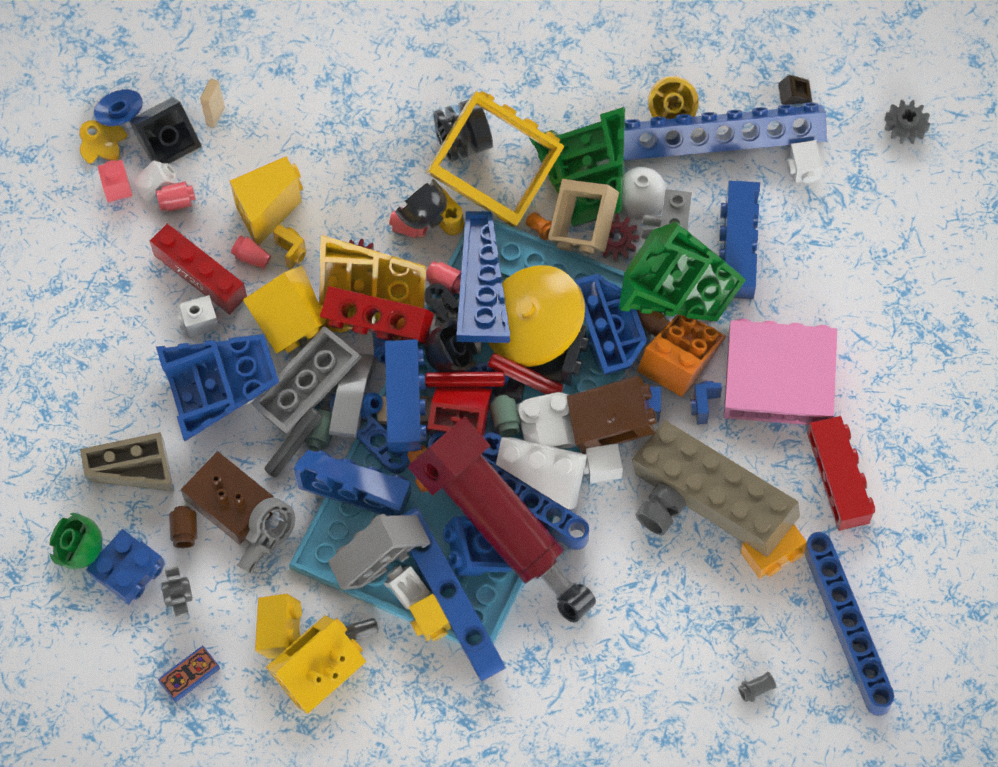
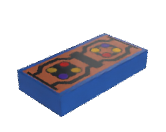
M202 645L158 678V681L176 703L216 673L220 666Z

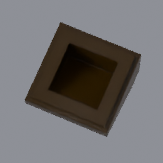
M788 75L779 82L781 104L792 105L812 102L809 79Z

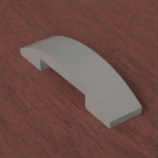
M358 353L361 359L339 381L329 435L357 437L363 398L375 363L374 355Z

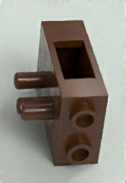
M635 376L567 396L575 444L583 454H586V448L622 444L655 434L653 424L657 423V417L654 409L650 408L649 400L652 399L649 384H644L639 376Z
M218 451L181 488L182 496L187 503L239 545L244 540H247L245 538L250 531L249 519L254 508L261 501L274 498L272 494ZM268 511L267 513H269V517H267L266 521H267L274 513H271L270 511Z

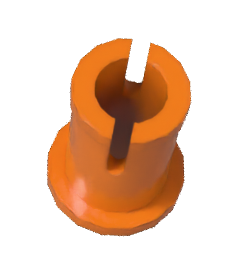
M536 212L531 213L526 219V225L536 231L542 240H548L552 221L545 220Z

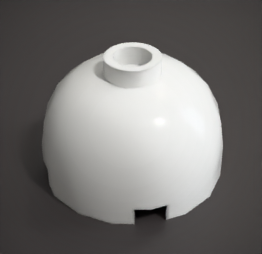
M637 167L625 172L623 175L622 213L633 219L635 217L641 218L645 214L657 216L663 210L666 184L662 176L653 169L646 167Z

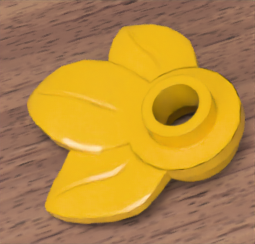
M95 120L86 121L79 130V136L82 140L80 154L88 164H92L98 156L106 160L118 161L120 155L118 142L126 139L127 133L119 125L104 126ZM95 129L97 134L90 135L88 130Z

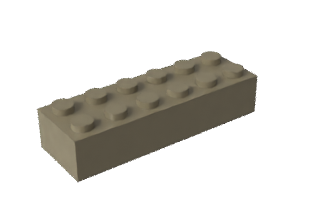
M666 420L662 422L655 431V434L647 440L632 458L635 475L654 487L659 483L670 486L685 499L686 507L742 542L747 543L766 557L771 554L800 517L797 500Z

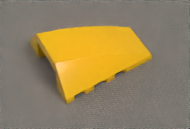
M321 235L319 305L321 310L328 286L424 308L426 266ZM355 306L348 311V318L356 313ZM380 312L374 314L372 318L373 324L379 321ZM327 323L320 327L322 329L325 326L331 332L338 333L347 332L352 329V327L345 325L343 329H337L328 326Z

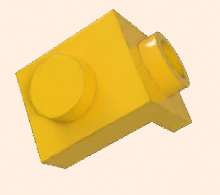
M278 224L273 231L275 244L288 251L285 255L286 266L289 269H293L306 256L305 241L294 229L290 227L286 229Z

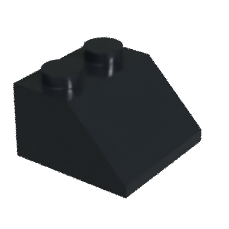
M174 97L150 108L129 121L139 143L151 162L155 160L163 164H170L202 147L181 102Z

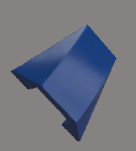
M264 334L228 338V341L216 342L215 340H209L202 344L190 345L189 343L178 344L176 347H156L162 370L168 378L179 416L176 417L184 441L189 440L280 383Z

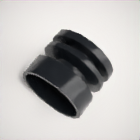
M468 100L459 102V115L462 112ZM477 104L446 154L450 162L458 160V152L462 158L467 157L468 144L476 154L493 147L492 134L483 108ZM451 106L445 108L446 116L441 109L433 112L435 133L440 146L459 117Z

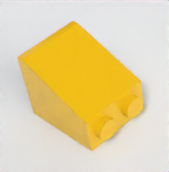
M287 156L230 180L235 206L253 241L258 245L302 201L300 191L303 190V187L299 180L301 175L296 164L291 165Z
M303 266L282 273L243 299L276 354L286 350L287 354L301 346L299 343L304 337H307L308 340L312 339L321 330L320 327L327 323L325 319L320 317L321 307Z

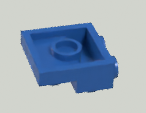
M455 516L445 525L443 540L449 543L451 553L449 554L448 561L451 568H455L456 576H481L484 572H509L512 570L466 516Z
M122 529L104 548L97 559L86 568V571L129 605L133 599L137 600L145 591V586L151 579L154 580L161 574L165 563L161 555Z

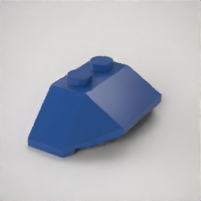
M599 274L574 280L584 297L585 315L582 325L587 326L586 336L590 337L589 346L596 365L603 375L630 369L647 343L637 310L621 311L619 305L622 288L605 280Z

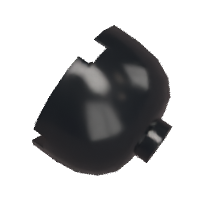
M432 179L430 185L426 183L405 200L407 205L403 209L399 206L395 211L397 216L409 227L423 229L430 226L433 229L444 220L442 214L447 208L446 194L435 179Z
M446 321L437 326L426 339V358L429 365L437 372H467L476 365V361L473 362V355L477 353L475 343L457 342V326L453 325L456 323L454 321Z

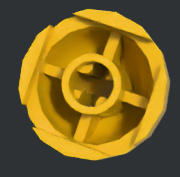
M666 76L658 80L651 87L648 95V109L652 117L674 119L677 115L689 114L691 117H695L699 108L698 94L694 86L688 80L678 76Z

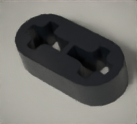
M441 284L428 286L425 291L427 307L441 323L454 321L456 323L453 325L457 326L458 318L454 319L451 317L448 319L447 309L452 314L457 313L458 316L459 302L445 286ZM435 293L437 296L441 294L442 304L436 298L432 300V294Z

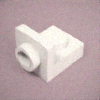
M399 565L387 574L388 579L383 582L386 587L391 588L406 610H409V606L422 600L430 593L411 566L401 567Z

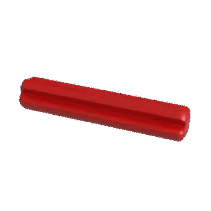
M493 353L488 361V367L498 372H503L504 375L546 395L557 392L562 393L563 391L562 384L500 354Z
M431 372L425 374L426 387L504 386L505 382L503 372Z

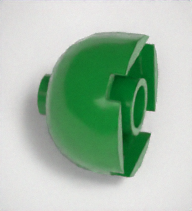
M70 513L72 516L68 519L63 517L53 529L49 545L53 546V554H50V558L57 565L77 570L88 567L97 559L102 550L103 537L101 530L93 520L77 513Z

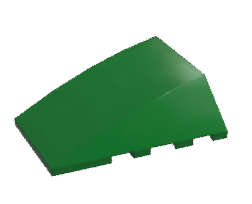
M624 107L600 114L601 122L560 135L554 130H549V132L555 134L560 139L559 143L564 145L548 173L549 180L552 186L555 187L558 195L562 179L609 185L619 192L614 215L622 213ZM530 138L542 163L549 149ZM577 197L571 225L576 227L596 221L601 200Z
M674 222L653 229L624 272L619 308L621 311L635 309L647 314L657 311L664 313L665 316L674 317L678 314L685 315L686 318L717 322L746 279L679 223Z

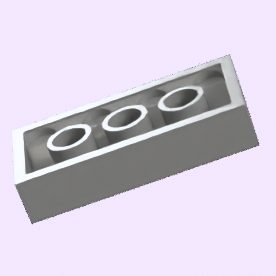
M324 326L278 375L280 383L260 394L251 404L273 425L286 435H289L308 410L314 408L361 359V356Z

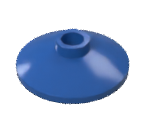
M122 89L104 96L96 104L94 117L98 123L104 126L124 124L141 111L143 99L134 90Z

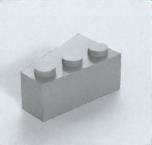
M378 515L370 521L371 524L367 528L357 532L351 542L340 547L336 551L337 554L328 563L341 590L364 587L387 572L386 566L399 558L400 561H404L409 558L407 552L416 546L424 548L429 545L430 541L417 515Z

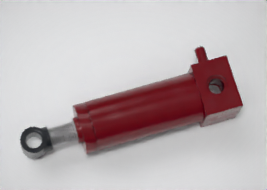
M466 417L462 418L408 465V469L432 496L440 489H443L525 584L534 577L544 579L543 581L549 585L548 587L557 596L556 599L559 601L557 608L560 614L569 622H578L596 604L594 594L588 587L582 584L576 585V583H571L561 569L558 568L555 564L557 562L556 558L564 549L482 456V453L490 447V444Z

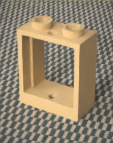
M562 179L548 240L557 244L556 248L564 251H572V248H578L580 252L594 255L595 251L605 252L619 192L609 185ZM577 197L601 200L592 241L567 237Z

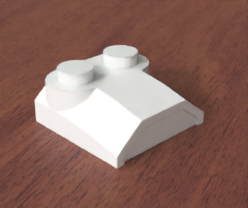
M560 392L526 399L516 405L524 441L559 449L576 446L567 401L568 394Z

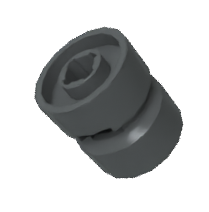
M659 483L650 493V501H645L635 516L651 532L657 535H664L673 524L672 517H678L686 506V501L676 490Z

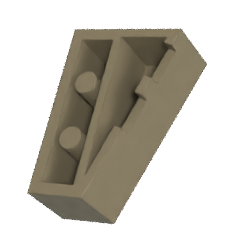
M161 432L80 449L84 475L91 483L174 491L165 442Z

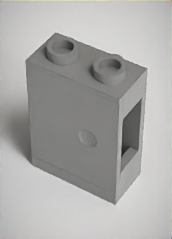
M666 189L662 216L645 214L643 216V225L662 227L677 222L687 230L692 192ZM643 228L641 238L647 239L653 229Z

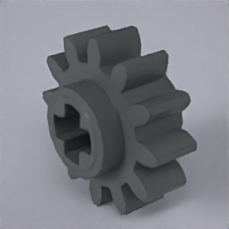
M900 100L899 107L892 104L889 112H886L885 130H892L891 139L899 136L900 144H903L905 139H909L910 143L914 144L916 136L923 140L925 132L930 127L928 122L930 113H922L924 105H920L918 108L914 107V100H911L909 105H905V102Z
M178 566L165 569L167 581L161 583L166 607L173 606L176 617L189 614L187 602L193 601L189 579L187 577L181 578Z

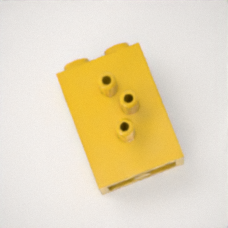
M324 615L266 666L267 670L296 707L306 714H309L366 663V660L361 655L363 649L354 639L350 640L345 634L347 628L338 618L333 620Z

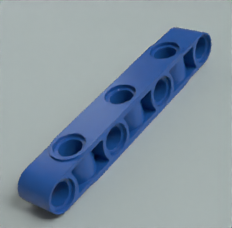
M418 507L400 515H417L430 541V546L426 551L416 550L418 546H416L409 552L432 594L437 599L480 681L482 682L506 669L498 651ZM446 589L456 590L452 597H442V593ZM478 635L482 637L479 644H468L471 636Z

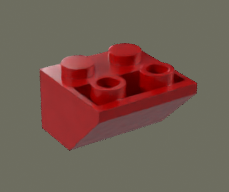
M437 387L431 402L427 426L430 435L437 432L446 433L462 418L466 417L477 431L484 436L492 389L480 387Z

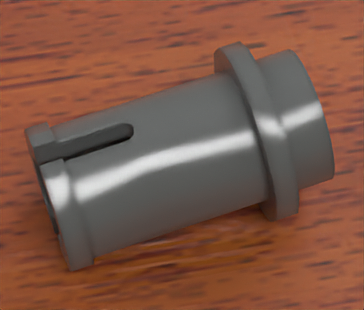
M766 672L764 675L749 682L743 681L742 685L738 687V691L745 702H754L756 700L755 697L775 689L776 683L773 676Z

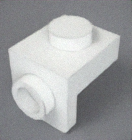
M155 160L132 179L142 198L148 201L156 196V191L162 190V187L178 183L175 177V170L169 164H163Z

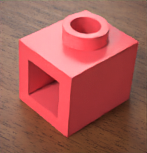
M123 160L108 161L103 165L97 166L107 202L133 196Z

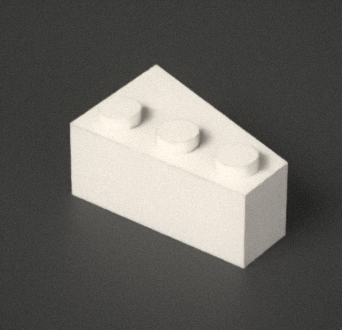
M505 437L501 438L496 465L570 510L575 509L577 505L587 455Z

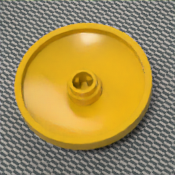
M545 265L522 269L504 280L502 286L510 331V343L488 342L489 346L495 353L525 367L538 366L557 358L573 343L583 324L585 302L577 283L561 269Z

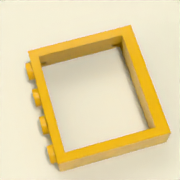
M482 90L480 93L475 91L470 96L425 173L514 227L520 222L564 145L559 143L560 139L555 134L549 131L545 134L538 130L539 125L528 118L522 120L516 116L517 111L506 104L500 106L495 103V98L491 94H487ZM476 104L549 149V152L513 211L440 167L441 162Z

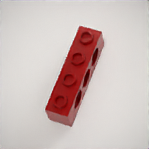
M328 286L320 317L327 320V325L333 328L343 329L345 325L352 327L351 331L358 334L367 335V332L370 331L377 333L376 337L383 340L391 341L392 337L401 340H417L418 343L425 345L434 314L425 308ZM355 306L356 313L348 318V311ZM380 312L379 321L373 324L372 318L374 314ZM401 318H405L404 326L397 330V322Z

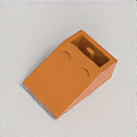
M677 314L646 347L637 372L683 397L695 384L726 336L697 319L686 318L685 315Z

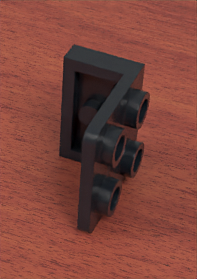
M582 325L573 343L557 358L545 364L527 368L558 383L571 386L574 375L579 376L583 362L579 360L581 352L586 353L590 337L586 336L587 326Z

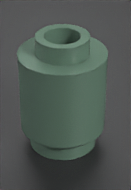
M507 395L494 398L493 402L489 405L494 430L501 437L516 435L520 431L519 426L521 422L515 399L509 398Z
M317 409L323 418L305 440V443L311 450L322 451V449L329 447L332 435H329L332 413Z

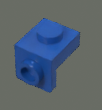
M703 381L695 384L694 399H690L691 415H696L697 425L708 423V399L721 397L722 383Z

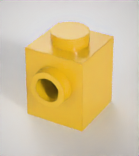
M434 594L409 606L410 612L415 619L410 623L418 637L423 634L427 642L431 639L433 641L440 640L448 634L447 630L451 629V626Z

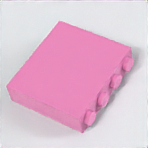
M748 319L731 320L728 337L724 418L803 425L833 418L837 328H830L827 325H818L816 327L804 326L801 323H791L788 325L777 324L774 321L751 322Z

